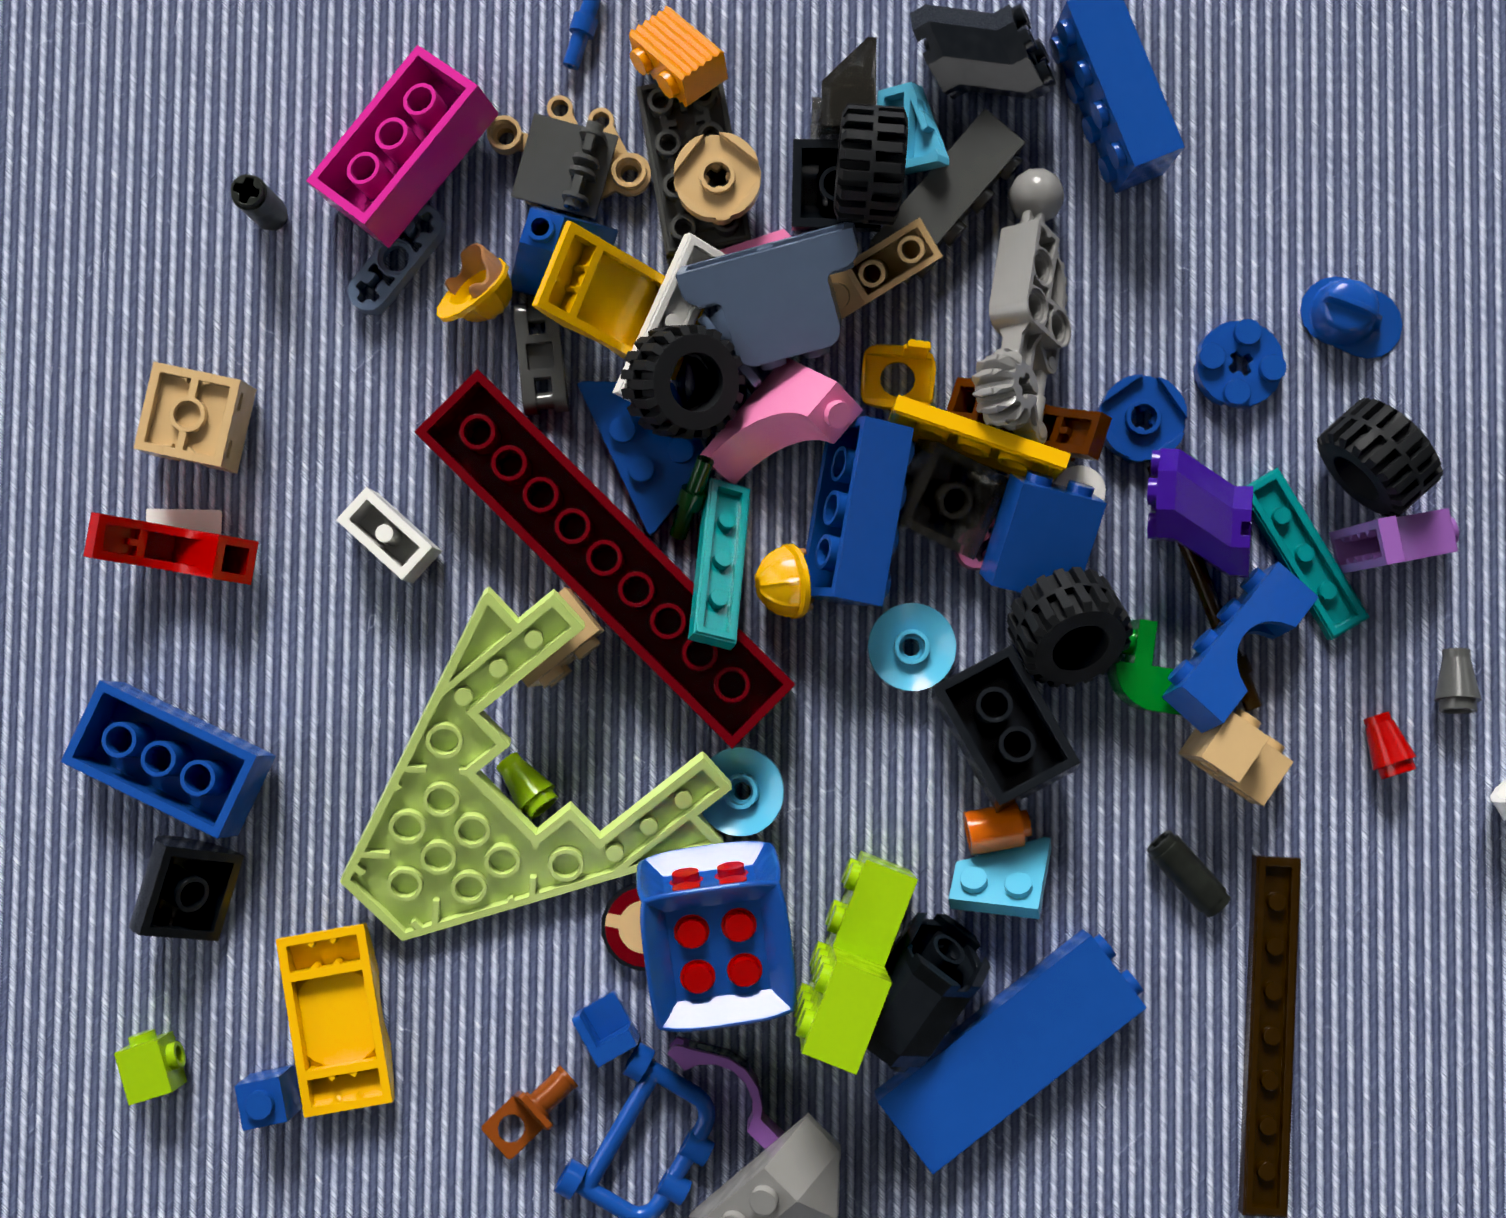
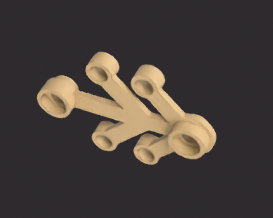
M557 95L549 100L547 104L549 117L578 125L574 117V108L569 98ZM558 105H565L568 107V111L563 116H556L553 114L554 108ZM596 108L589 114L588 120L592 121L599 117L607 118L609 124L603 129V132L619 137L615 129L613 114L608 109ZM507 115L496 117L487 128V138L491 147L502 155H511L517 151H524L528 134L522 132L519 123L513 117ZM512 133L514 135L513 141L510 144H501L499 139L502 134ZM620 137L617 141L601 200L616 192L626 197L640 195L648 188L651 182V169L647 160L637 153L627 152ZM627 170H634L638 173L636 180L633 182L624 181L622 175ZM526 201V203L529 204V205H531V206H541V205H538V204H535V203H531V202H527V201ZM566 212L568 216L576 217L579 219L583 218L582 216Z

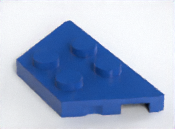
M582 381L577 384L648 535L652 536L657 533L665 519L678 506L676 500L683 484L688 483L697 456L702 453L704 446L698 438L664 437L652 434L653 430L641 427L638 424L640 417L631 416L627 410V407L632 403L612 393L617 382ZM670 383L674 399L681 407L684 406L674 384Z

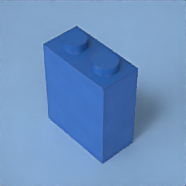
M1027 470L1026 476L1010 473L979 574L991 586L1021 593L1027 585L1032 586L1037 583V578L1042 575L1048 577L1053 574L1054 570L1063 568L1066 572L1072 567H1081L1085 572L1107 505L1106 502L1093 494L1095 488L1073 480L1068 481L1067 487L1052 483L1053 477L1032 470Z

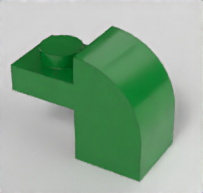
M1131 620L1130 623L1133 626V635L1129 637L1131 643L1127 650L1121 652L1126 654L1125 662L1119 661L1112 664L1107 672L1113 691L1123 702L1133 708L1149 712L1181 715L1162 698V695L1172 684L1167 678L1174 669L1152 666L1158 621Z

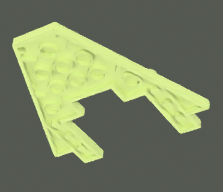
M490 586L483 591L342 874L340 883L401 941L636 873L637 865L641 860L658 853L724 843L723 836L706 820L702 812L732 790V784L704 751L696 755L601 831L572 801L536 827L480 770L507 749L511 742V738L492 720L484 709L585 628V622L555 589L520 617L510 609Z

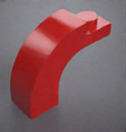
M91 512L83 557L251 585L259 541Z

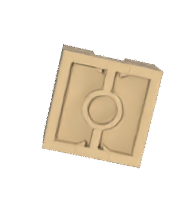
M153 361L133 448L155 457L179 462L183 460L198 463L208 468L237 474L257 389L239 379Z

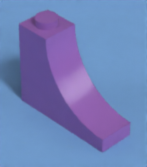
M1449 508L1401 517H1396L1395 515L1375 519L1329 532L1335 561L1343 574L1457 552L1459 528L1455 519L1451 517Z

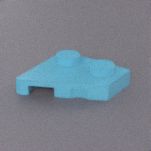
M1042 837L1025 842L1023 847L990 852L957 861L948 898L950 909L1040 919L1052 849L1051 838Z

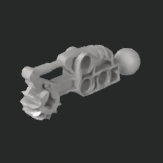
M1044 168L1028 169L1018 175L1009 189V206L1015 216L1020 219V222L1016 225L1001 228L989 302L990 321L997 333L1003 337L1001 349H997L993 355L986 356L984 360L977 362V373L972 375L971 380L975 385V392L972 395L977 400L976 411L983 413V420L986 425H994L996 428L1004 427L1008 431H1013L1018 436L1042 444L1047 440V428L1043 423L1046 402L1044 396L1047 375L1054 374L1057 370L1060 348L1066 347L1071 339V326L1065 309L1068 301L1066 294L1067 278L1064 274V262L1059 258L1058 248L1060 239L1045 224V222L1058 214L1064 202V190L1056 174Z

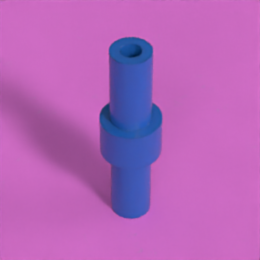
M583 0L580 10L574 12L569 27L572 35L562 63L565 67L579 70L588 40H593L599 23L596 15L601 0Z

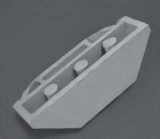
M808 1113L692 1210L689 1218H837L839 1215L841 1145Z

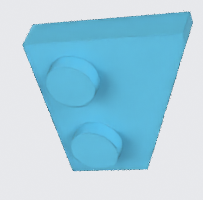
M908 82L879 90L877 105L904 107L908 117L905 175L949 166V156L923 87L913 82Z

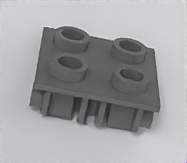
M534 113L511 197L595 220L619 137L603 132L604 125L596 121L588 120L586 127Z

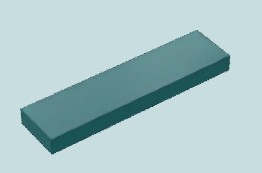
M1277 467L1246 485L1253 486L1252 518L1277 559L1319 597L1309 611L1326 639L1333 640L1370 618L1279 468Z
M710 477L704 489L707 496L702 507L688 640L731 650L737 641L751 489Z

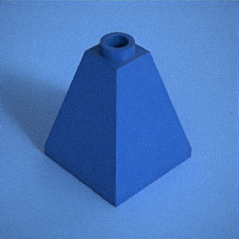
M537 206L530 207L519 241L512 272V290L536 296L566 221L576 223L613 246L618 234L617 229Z

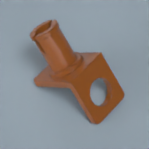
M559 1065L531 1094L517 1091L481 1126V1130L507 1159H513L542 1129L549 1131L553 1127V1124L549 1121L551 1119L549 1113L578 1085ZM507 1115H517L524 1123L522 1136L513 1142L503 1140L498 1131L500 1121Z

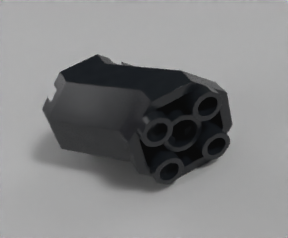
M1021 3L1013 8L1007 5L995 13L927 4L910 13L912 29L917 42L926 38L924 40L926 52L923 53L925 61L943 93L949 94L952 99L971 91L1035 100L1050 92V87L1056 84L1048 65L1050 59L1040 38L1034 40L1030 31L1032 28L1031 22Z
M918 912L893 944L885 964L892 984L867 1049L896 1072H906L910 1067H921L930 1058L970 999L982 987L991 967L986 956L980 961L976 953L980 947L977 937L947 914H937L933 919H925L927 913Z

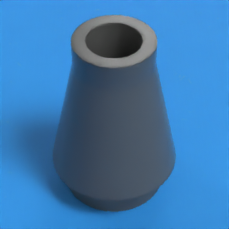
M1448 648L1442 650V663L1434 701L1439 703V712L1475 713L1477 712V702L1482 701L1471 662L1470 649Z

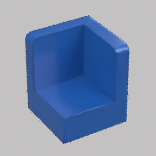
M614 991L578 1010L572 1018L576 1030L598 1068L638 1045L640 1034L617 993Z

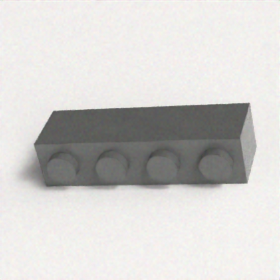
M985 108L947 151L949 166L932 169L901 204L899 215L893 226L883 225L880 232H877L871 239L869 249L921 217L938 248L944 242L951 246L967 227L962 222L972 209L979 214L995 194L990 188L1000 177L1007 181L1022 164L1023 160L1019 157L1025 141ZM937 261L903 282L908 284L915 275L922 279Z

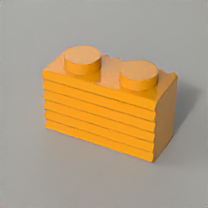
M665 6L663 11H658L656 16L652 15L650 20L644 21L643 25L638 24L636 30H630L629 38L632 47L630 59L636 70L642 75L650 74L653 80L656 79L661 91L668 98L677 97L679 102H682L685 107L728 79L724 52L672 8Z

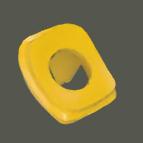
M910 339L904 345L875 344L868 347L864 352L862 360V401L871 407L892 410L897 396L890 395L884 391L880 377L882 371L887 366L893 363H901L912 370L915 380L913 388L903 396L930 405L933 402L936 362L933 355L929 352L931 350V343L929 341L924 342L922 340Z

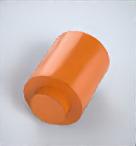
M1017 803L996 813L993 807L963 812L964 830L971 856L1025 846V837L1032 836L1029 814L1027 810L1020 811Z

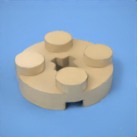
M719 132V135H709L706 137L703 134L691 139L679 152L674 164V188L681 205L695 218L705 222H713L716 225H727L734 219L746 214L753 207L759 196L761 184L759 161L753 148L742 138L726 132ZM721 168L727 171L725 179L728 183L723 187L719 185L715 188L709 185L710 178L706 175L707 172L712 170L717 173Z

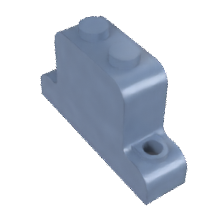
M844 222L682 266L676 274L681 295L689 304L698 306V309L716 305L722 307L732 343L735 347L736 356H740L742 363L745 365H761L762 370H770L786 364V358L803 354L805 359L823 356L830 352L829 347L838 340L842 322L830 275L854 267L853 261L858 250V237L854 223Z

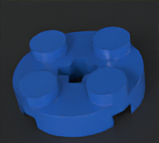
M1252 319L1229 321L1209 332L1198 345L1195 357L1196 364L1193 366L1194 379L1202 394L1212 403L1220 406L1237 407L1236 409H1246L1267 399L1277 389L1281 378L1287 370L1282 348L1277 339L1269 330L1260 326L1257 321ZM1231 354L1246 358L1248 362L1246 369L1248 372L1245 376L1240 371L1235 373L1230 371L1228 366L1233 363Z
M1134 374L1118 381L1103 396L1097 412H1103L1112 418L1104 444L1113 454L1128 463L1137 464L1139 462H1151L1152 450H1161V448L1175 449L1179 445L1185 433L1183 431L1185 419L1187 418V406L1179 390L1168 380L1160 377L1143 376L1144 374ZM1134 408H1137L1140 412H1144L1147 409L1151 412L1153 417L1148 420L1150 429L1145 430L1141 426L1136 428L1133 425L1134 414L1132 411Z

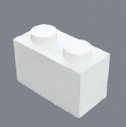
M368 487L336 519L401 580L409 583H414L442 552L386 499Z

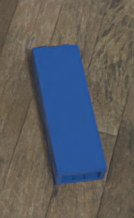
M1084 929L1079 931L945 1035L933 1054L921 1067H910L906 1072H898L874 1091L878 1104L932 1175L1147 1008L1138 996L1144 991L1127 969L1120 973L1111 959L1116 956V953L1100 934L1093 938Z

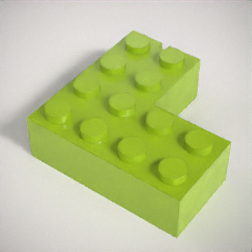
M860 851L857 860L849 859L841 879V883L844 884L843 888L846 890L841 901L833 900L825 920V925H828V936L825 943L817 941L808 966L811 967L810 974H812L809 985L801 983L797 991V1008L794 1011L793 1017L796 1018L794 1024L797 1027L795 1036L800 1037L802 1054L857 1075L892 984L885 964L918 881L909 869Z

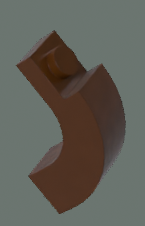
M957 377L946 411L985 424L983 413L976 411L977 400L972 395L975 392L972 378ZM1045 404L1043 423L1047 428V440L1042 444L1070 453V462H1074L1075 458L1098 461L1112 418L1103 412L1060 408ZM1004 427L998 428L1000 430L1014 434L1013 431H1008Z

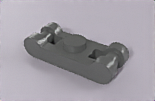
M527 303L513 305L525 416L539 415V410L555 409L556 413L569 412L570 405L566 383L561 325L542 314L536 308L528 307ZM546 324V333L531 335V325ZM551 380L552 392L537 393L536 381Z

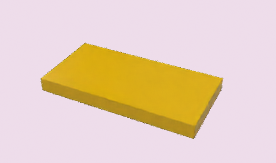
M901 395L897 396L887 420L888 422L914 428L912 438L914 442L1007 474L1013 473L1026 476L1027 470L1047 474L1053 477L1054 481L1067 468L1071 456L1070 453Z

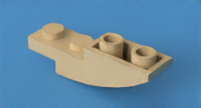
M921 217L857 256L853 261V268L830 275L841 319L943 257Z

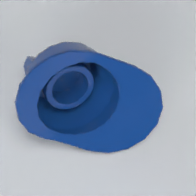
M1337 276L1324 278L1310 286L1302 298L1300 315L1302 324L1309 334L1319 341L1353 356L1365 359L1382 357L1391 351L1400 339L1403 324L1399 309L1392 299L1362 281Z

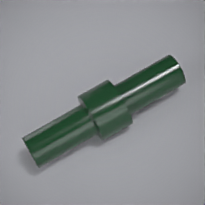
M704 455L697 456L688 483L683 484L676 500L679 508L669 532L676 539H686L695 512H700L707 496L704 489L714 465V460Z

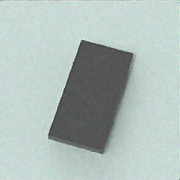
M723 82L687 107L682 102H679L677 97L668 98L661 91L658 83L636 87L667 259L674 258L684 234L692 233L718 250L751 240L747 213L724 226L699 220L684 209L674 188V164L681 149L691 139L703 134L705 137L719 135V132L732 134ZM723 168L717 173L709 170L706 174L710 178L709 185L714 188L718 185L725 186L728 183L725 179L727 171Z

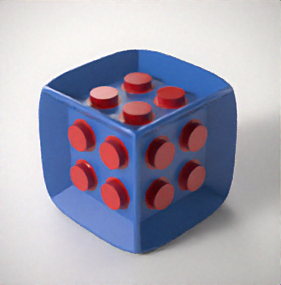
M735 841L688 847L658 853L638 863L636 888L641 901L640 925L650 1001L658 1029L669 1032H694L748 1025L785 1016L797 1008V983L790 923L785 897L780 885L781 866L777 851L772 843L763 841Z

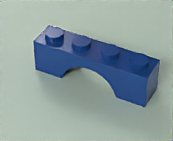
M1279 561L1263 571L1257 567L1249 574V578H1245L1242 581L1240 587L1244 591L1238 599L1232 598L1221 608L1216 615L1220 622L1215 629L1209 628L1195 641L1192 646L1196 651L1190 661L1187 659L1182 661L1167 678L1172 684L1162 695V698L1201 733L1223 724L1248 692L1240 676L1237 664L1238 648L1244 635L1257 634L1273 640L1296 628L1319 598Z

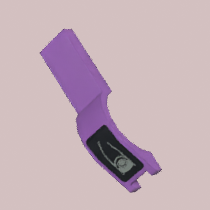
M679 1036L670 1043L671 1049L667 1054L684 1071L697 1065H719L733 1071L746 1084L752 1098V1110L747 1120V1132L764 1149L785 1133L762 1110V1094L758 1077L744 1058L728 1048Z

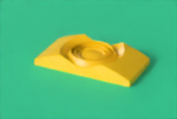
M566 221L532 306L561 326L600 343L619 357L625 359L628 351H631L665 276L576 223ZM704 309L701 310L698 319L701 317ZM684 357L679 359L670 380H676Z
M367 923L276 939L304 1118L392 1103L395 1100L391 1042L383 1018L379 968Z

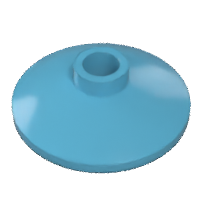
M904 603L890 608L876 620L868 639V655L873 669L884 682L900 690L920 691L936 685L948 674L956 656V638L950 623L940 612L924 604ZM907 639H913L918 644V652L913 656L906 655L902 649L903 643Z
M747 747L729 748L714 755L711 760L731 781L732 790L703 811V816L714 828L732 836H749L767 828L777 818L784 801V783L777 766L765 754ZM741 782L748 784L751 789L750 796L747 799L740 798L736 792L737 786Z

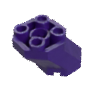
M1161 448V450H1152L1151 477L1148 478L1147 505H1151V511H1156V513L1148 514L1147 539L1176 541L1229 577L1249 578L1253 486L1232 485L1180 449Z

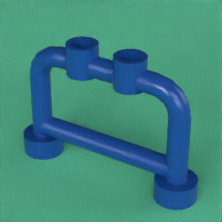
M639 1042L622 1071L623 1075L637 1082L589 1166L587 1167L571 1158L561 1173L553 1191L568 1200L572 1198L574 1193H577L618 1218H659L670 1202L680 1206L692 1185V1181L685 1177L693 1162L703 1167L715 1145V1142L708 1139L716 1120L715 1106L711 1097L701 1087L654 1061L655 1050ZM659 1084L693 1104L698 1111V1119L683 1140L670 1168L662 1176L650 1202L643 1206H636L600 1186L599 1182L655 1086Z

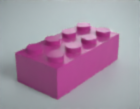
M417 45L308 177L306 182L333 208L389 249L499 113L477 84Z

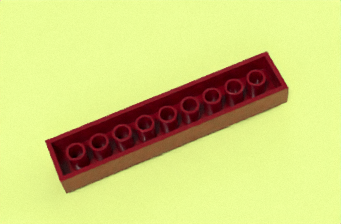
M478 369L414 431L732 749L796 685L739 628L737 630L736 645L731 650L688 640L694 583Z

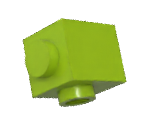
M154 1028L128 1037V1046L114 1053L129 1106L172 1093L188 1082L184 1071L186 1064L185 1051L182 1044L176 1041L173 1031L157 1035Z

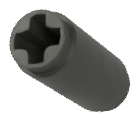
M245 174L233 181L231 185L232 200L260 228L271 231L278 230L284 226L288 216L285 204L259 177Z
M1171 830L1160 834L1148 846L1147 851L1150 853L1151 859L1199 912H1203L1206 917L1216 915L1229 903L1231 897L1226 893V888L1178 835H1174Z

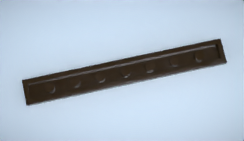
M1252 855L1238 1211L1242 1215L1287 1218L1301 871V859L1297 857Z

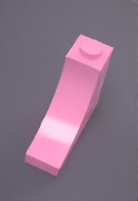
M786 358L787 363L771 371L761 383V386L739 408L733 420L727 422L725 428L714 437L700 455L713 459L714 465L712 468L726 482L736 485L759 462L787 446L810 440H821L835 444L861 414L863 409L837 381L790 358Z

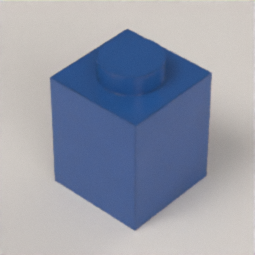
M294 1065L251 1073L234 1086L243 1131L288 1122L302 1109Z

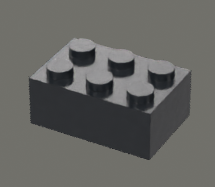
M1012 645L932 687L931 698L996 813L1073 773L1081 763Z

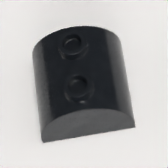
M793 139L791 231H814L844 223L837 222L834 214L839 140ZM854 223L856 232H880L881 225Z
M157 836L129 928L141 936L219 941L244 855L226 847L201 840L179 836Z

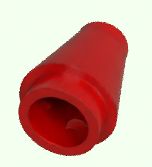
M1389 711L1363 720L1366 727L1365 731L1372 770H1378L1381 780L1417 769L1413 760L1417 756L1394 719L1392 720Z

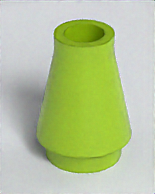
M518 752L510 754L497 765L496 769L502 775L516 807L522 813H525L530 820L540 816L557 801L558 796L553 791L555 785L524 761Z

